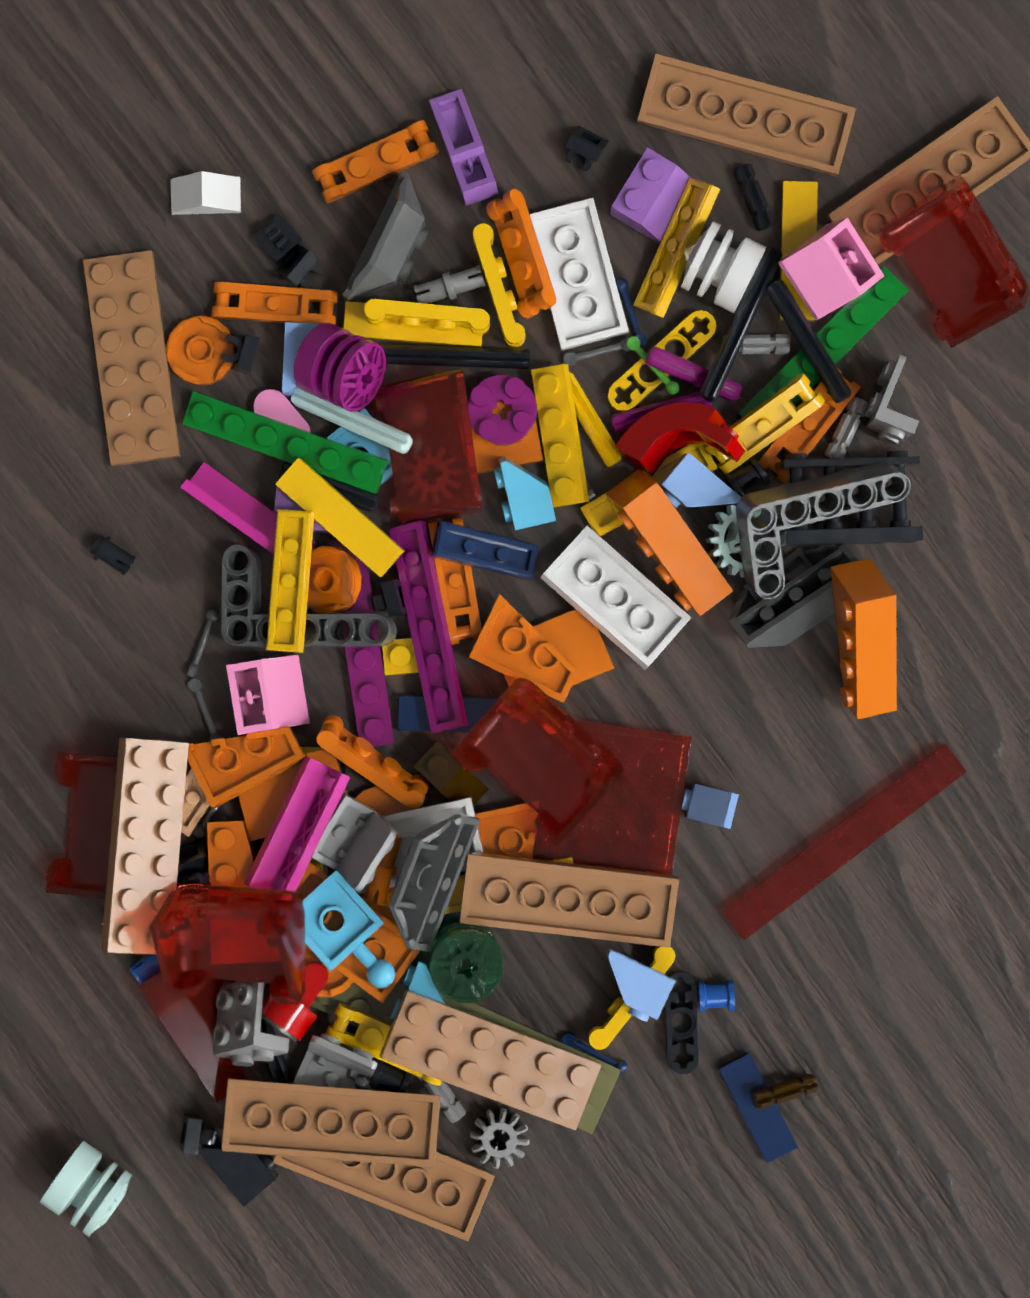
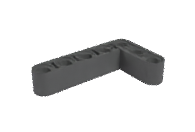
M879 462L744 495L736 505V517L746 582L761 598L773 599L778 597L785 587L780 530L902 501L910 492L911 483L909 478L894 464ZM894 477L892 484L885 487L886 482ZM861 485L859 492L852 495L853 489ZM828 493L827 498L823 502L818 503L820 497ZM795 501L794 506L790 510L785 511L787 504ZM762 509L757 518L751 519L752 514L756 510ZM766 541L765 546L761 550L755 551L761 542ZM770 574L765 582L759 583L764 575Z
M242 545L230 546L222 557V636L227 643L233 646L266 648L269 614H261V557L253 548ZM245 552L248 556V564L246 568L239 571L235 563L236 558L239 554ZM244 587L248 592V598L243 605L239 606L235 596L237 591ZM306 614V623L310 621L314 623L316 634L310 640L304 639V647H384L394 641L397 628L392 619L378 614ZM346 621L350 625V634L346 639L341 640L337 636V627L340 623ZM377 621H381L385 627V633L379 640H375L371 635V627ZM244 622L248 632L246 637L240 641L235 635V629L238 624Z

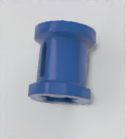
M733 979L727 980L726 983L705 984L704 981H698L699 1012H705L706 1008H728L729 1011H735Z

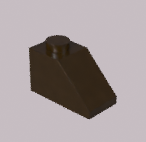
M439 741L413 766L450 801L471 797L474 806L489 790Z

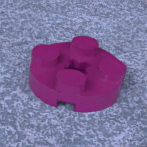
M496 375L483 380L472 390L467 406V414L473 431L479 437L497 446H507L521 441L532 429L537 417V404L533 392L521 379L508 375ZM504 401L505 405H511L513 411L507 413L508 418L505 420H501L499 415H493L492 409L497 408V402Z

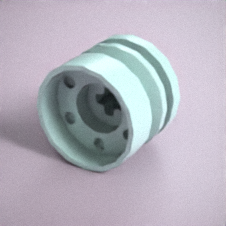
M83 1141L50 1185L40 1203L58 1216L70 1205L77 1208L70 1224L75 1227L84 1214L91 1219L82 1233L90 1237L96 1229L107 1222L126 1195L129 1180L133 1175L125 1170L115 1183L110 1177L118 1164L113 1162L101 1173L96 1168L101 1160L102 1153Z

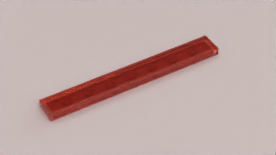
M943 744L726 908L723 914L743 940L747 939L965 774L966 770L948 746Z

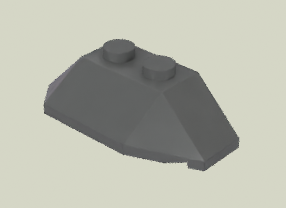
M401 170L342 293L344 301L355 302L395 288L400 279L405 281L414 263L409 260L414 249L420 250L426 240L428 230L424 229L426 226L425 218L409 173Z
M845 543L836 544L835 546L800 547L783 559L785 575L783 592L776 598L764 599L746 583L739 594L734 612L729 618L730 625L748 648L788 645L835 613L830 567L858 561L857 557ZM770 574L764 575L759 583L765 582Z
M455 814L417 833L414 841L409 846L407 859L401 875L395 882V890L389 903L390 910L406 947L413 950L431 951L480 819Z

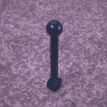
M619 278L616 280L617 289L621 292L635 337L639 338L642 348L647 343V337L641 333L627 292L628 281L624 278Z
M565 1032L562 1035V1043L570 1047L575 1046L599 1060L620 1069V1074L628 1070V1064L624 1060L617 1061L576 1040L572 1032Z

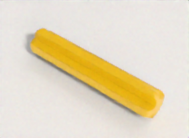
M569 372L576 417L607 467L613 466L621 461L622 454L615 447V442L574 374Z

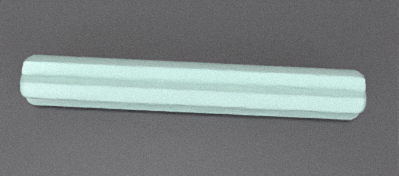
M297 388L291 395V402H293L294 406L402 454L407 453L413 443V439L408 433L358 411L349 412L344 410L340 406L333 405L326 399H320L304 392L300 388Z

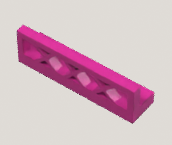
M203 462L190 481L186 479L181 488L274 555L277 514ZM312 540V549H314L317 543Z
M305 756L244 884L271 896L282 904L289 905L350 780L349 776Z

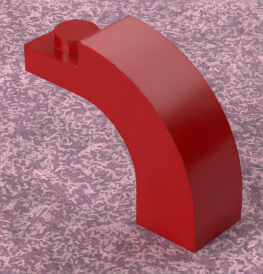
M694 402L668 404L650 411L638 419L615 445L627 462L651 476L655 474L664 460L674 450L684 445L704 444L736 462L745 452L737 441L739 435L727 426L716 409Z

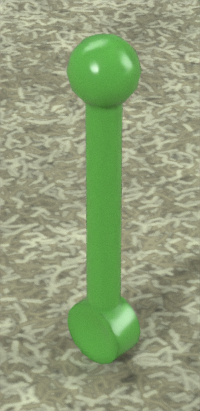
M631 336L627 340V348L631 351H636L645 361L647 353L641 348L639 338ZM649 366L666 385L667 393L674 395L679 391L677 382L671 381L663 371Z

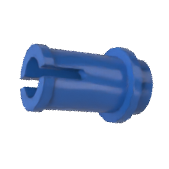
M172 949L171 955L146 954L134 964L129 965V968L132 970L131 972L134 977L143 984L165 966L171 967L172 961L176 959V956Z

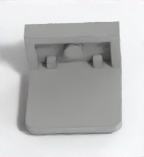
M901 354L894 361L889 359L887 365H884L877 381V385L882 386L880 393L876 392L874 397H871L864 416L869 418L866 428L880 433L878 438L894 445H898L899 441L905 443L913 436L919 423L916 419L887 408L907 358Z
M343 792L312 858L337 870L353 889L361 891L365 885L373 880L376 867L383 856L388 854L393 848L396 830L375 809Z
M254 976L223 985L216 997L217 1017L216 1027L213 1032V1055L232 1059V1064L236 1066L249 1067L253 1066L254 1061H273L274 1056L288 1053L289 1050L288 1038L260 1032L264 979L262 977Z
M324 1033L320 1037L313 1035L293 1084L357 1089L355 1085L356 1080L360 1077H365L370 1083L378 1063L372 1060L373 1055L359 1048H354L353 1051L341 1047V1041L335 1037Z

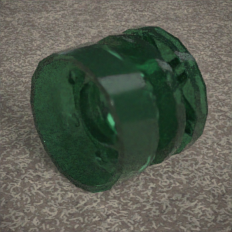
M460 916L441 922L431 951H426L430 976L436 989L447 999L459 1003L477 1002L488 997L498 987L503 975V956L492 929L487 926L461 924ZM468 958L470 968L463 969L462 960Z

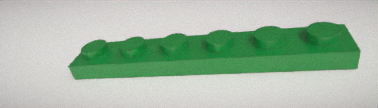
M885 266L881 269L884 277L863 294L848 302L816 334L835 365L909 291ZM801 349L737 414L740 418L788 385L794 377L801 373H804L810 380L809 386L811 389L821 380L803 350ZM797 394L790 401L795 406L801 400V397Z
M197 391L192 393L182 423L183 425L291 464L297 458H301L319 474L374 494L378 493L388 460Z

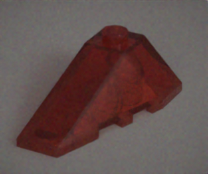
M198 949L141 984L139 988L217 1103L227 1096L228 1079L246 1080L243 1067L233 1065L232 1059L213 1055V1032L216 1027L218 1013L216 997L224 984L221 974L216 966L212 964V960L206 950Z

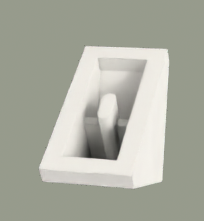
M200 171L171 179L172 215L241 213L240 177Z

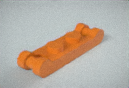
M425 120L415 122L406 129L313 169L312 174L315 180L320 181L324 189L322 196L325 202L331 203L437 155L439 150L436 143L431 142L427 134L429 128ZM415 139L418 149L409 153L405 143ZM342 172L346 182L336 185L333 175Z
M512 189L503 195V199L497 198L489 202L486 206L488 216L495 222L518 293V311L524 318L529 319L537 315L539 309L546 310L556 304V295L524 196L519 190ZM509 211H511V213H512V217H513L512 220H511Z
M214 282L213 285L216 303L215 306H212L211 318L272 323L336 324V316H333V306L337 304L338 292L230 282ZM230 296H239L238 307H229ZM310 301L320 303L319 314L309 313Z
M844 378L851 390V396L840 403L833 401L821 381L814 392L821 394L825 400L824 404L778 437L758 463L764 469L770 468L778 475L777 479L785 485L790 479V470H775V463L782 461L777 457V454L781 449H784L789 454L806 453L808 456L861 388L855 381L850 383Z
M463 517L452 518L453 522H448L464 527ZM439 521L428 522L432 547ZM434 557L451 644H460L459 640L473 638V641H477L482 627L471 566ZM469 614L470 624L457 627L455 616Z
M330 715L324 719L317 735V743L321 748L408 808L417 809L422 806L425 794L429 788V781L423 775H411L395 759L385 757L375 750L369 741L349 732L344 728L343 720L340 717Z

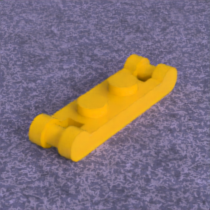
M482 223L473 230L475 249L504 340L509 347L519 348L525 341V329L521 324L515 323L512 311L517 310L512 290L505 291L501 278L507 277L502 258H494L491 248L494 242L493 229L488 224Z
M371 299L364 307L366 319L373 325H380L385 319L399 320L400 326L411 328L420 327V323L434 324V329L443 331H454L455 326L470 327L471 331L477 335L485 334L490 328L488 312L478 308Z
M801 373L794 377L788 385L730 426L739 435L737 441L745 450L738 462L710 446L704 445L703 448L710 456L714 455L717 458L719 468L724 474H727L820 408L825 400L819 392H814L809 386L810 380L804 373ZM798 394L803 403L795 407L790 399Z
M656 946L653 950L654 960L649 967L665 974L675 960L674 950L671 947ZM617 996L606 1012L610 1017L603 1026H595L589 1031L588 1039L594 1049H605L632 1016L628 1013L630 1007L624 1004L622 997Z
M338 1003L334 1012L337 1016L333 1025H328L325 1034L340 1040L341 1044L367 1051L374 1058L416 1075L430 1084L441 1086L443 1082L441 1080L387 1061L379 1056L392 1025L391 1023L347 1004ZM349 1021L360 1024L356 1034L346 1031Z

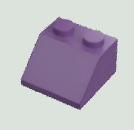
M647 148L611 206L610 215L660 244L690 176L673 162Z

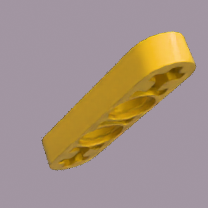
M695 311L654 347L665 350L666 344L670 341H679L685 350L681 358L688 360L713 337L716 330V320L707 311ZM696 319L702 322L705 319L708 321L706 327L708 334L697 333L691 340L696 343L692 348L687 338L679 334V332L683 329L687 336L695 326L692 322ZM642 358L609 388L608 403L617 412L634 409L663 383L659 377L651 383L644 382L640 378L639 369L646 364ZM663 372L667 377L671 376L670 374ZM633 376L636 384L645 391L640 394L636 388L629 396L631 403L628 405L624 401L620 404L616 403L617 393L615 390L618 388L622 391L627 390L632 385V382L627 379Z

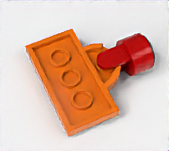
M310 862L289 905L279 903L268 918L269 922L296 941L290 953V970L295 982L287 993L276 985L272 988L263 1001L261 1017L293 1041L297 1039L300 1041L318 1017L308 1009L316 997H333L345 992L355 983L379 1002L383 1003L420 952V950L406 947L398 926L370 907L384 924L371 934L363 944L377 960L383 959L393 965L395 970L393 982L384 988H377L371 985L367 979V968L353 953H350L330 971L283 919L329 877ZM336 910L328 911L323 917V924L329 931L339 930L344 922L342 914Z

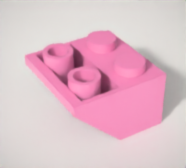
M848 218L826 224L778 262L815 320L824 317L860 296L884 277V274Z
M299 655L226 665L238 735L310 724Z

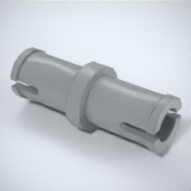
M477 265L474 268L452 275L449 272L444 273L442 278L414 285L413 287L415 294H417L418 303L429 304L448 297L450 300L456 299L457 294L482 286L485 287L486 283L481 267Z

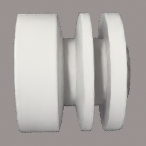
M713 221L711 226L699 237L685 265L684 280L681 288L689 291L695 278H698L703 282L697 292V296L702 297L709 287L713 285L717 287L714 304L734 313L766 247L746 237L735 250L730 247L734 231L728 229L721 243L715 240L721 224Z

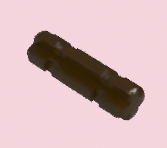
M806 1074L797 1077V1079H790L768 1086V1088L753 1091L751 1099L756 1109H764L814 1093L818 1090V1084L813 1074Z

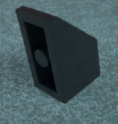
M218 1144L205 1145L198 1152L243 1207L274 1182L279 1175L275 1170L278 1168V1164L272 1162L273 1157L271 1155L222 1151V1145Z

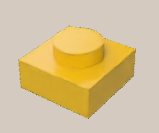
M412 638L395 639L388 646L382 647L385 676L419 673Z

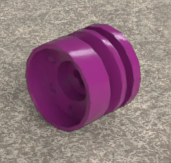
M321 323L307 334L297 351L294 362V380L297 387L304 392L320 399H326L331 404L340 406L349 412L359 411L369 404L382 384L386 370V356L383 347L376 342L366 340L360 335H353L348 330L332 323Z

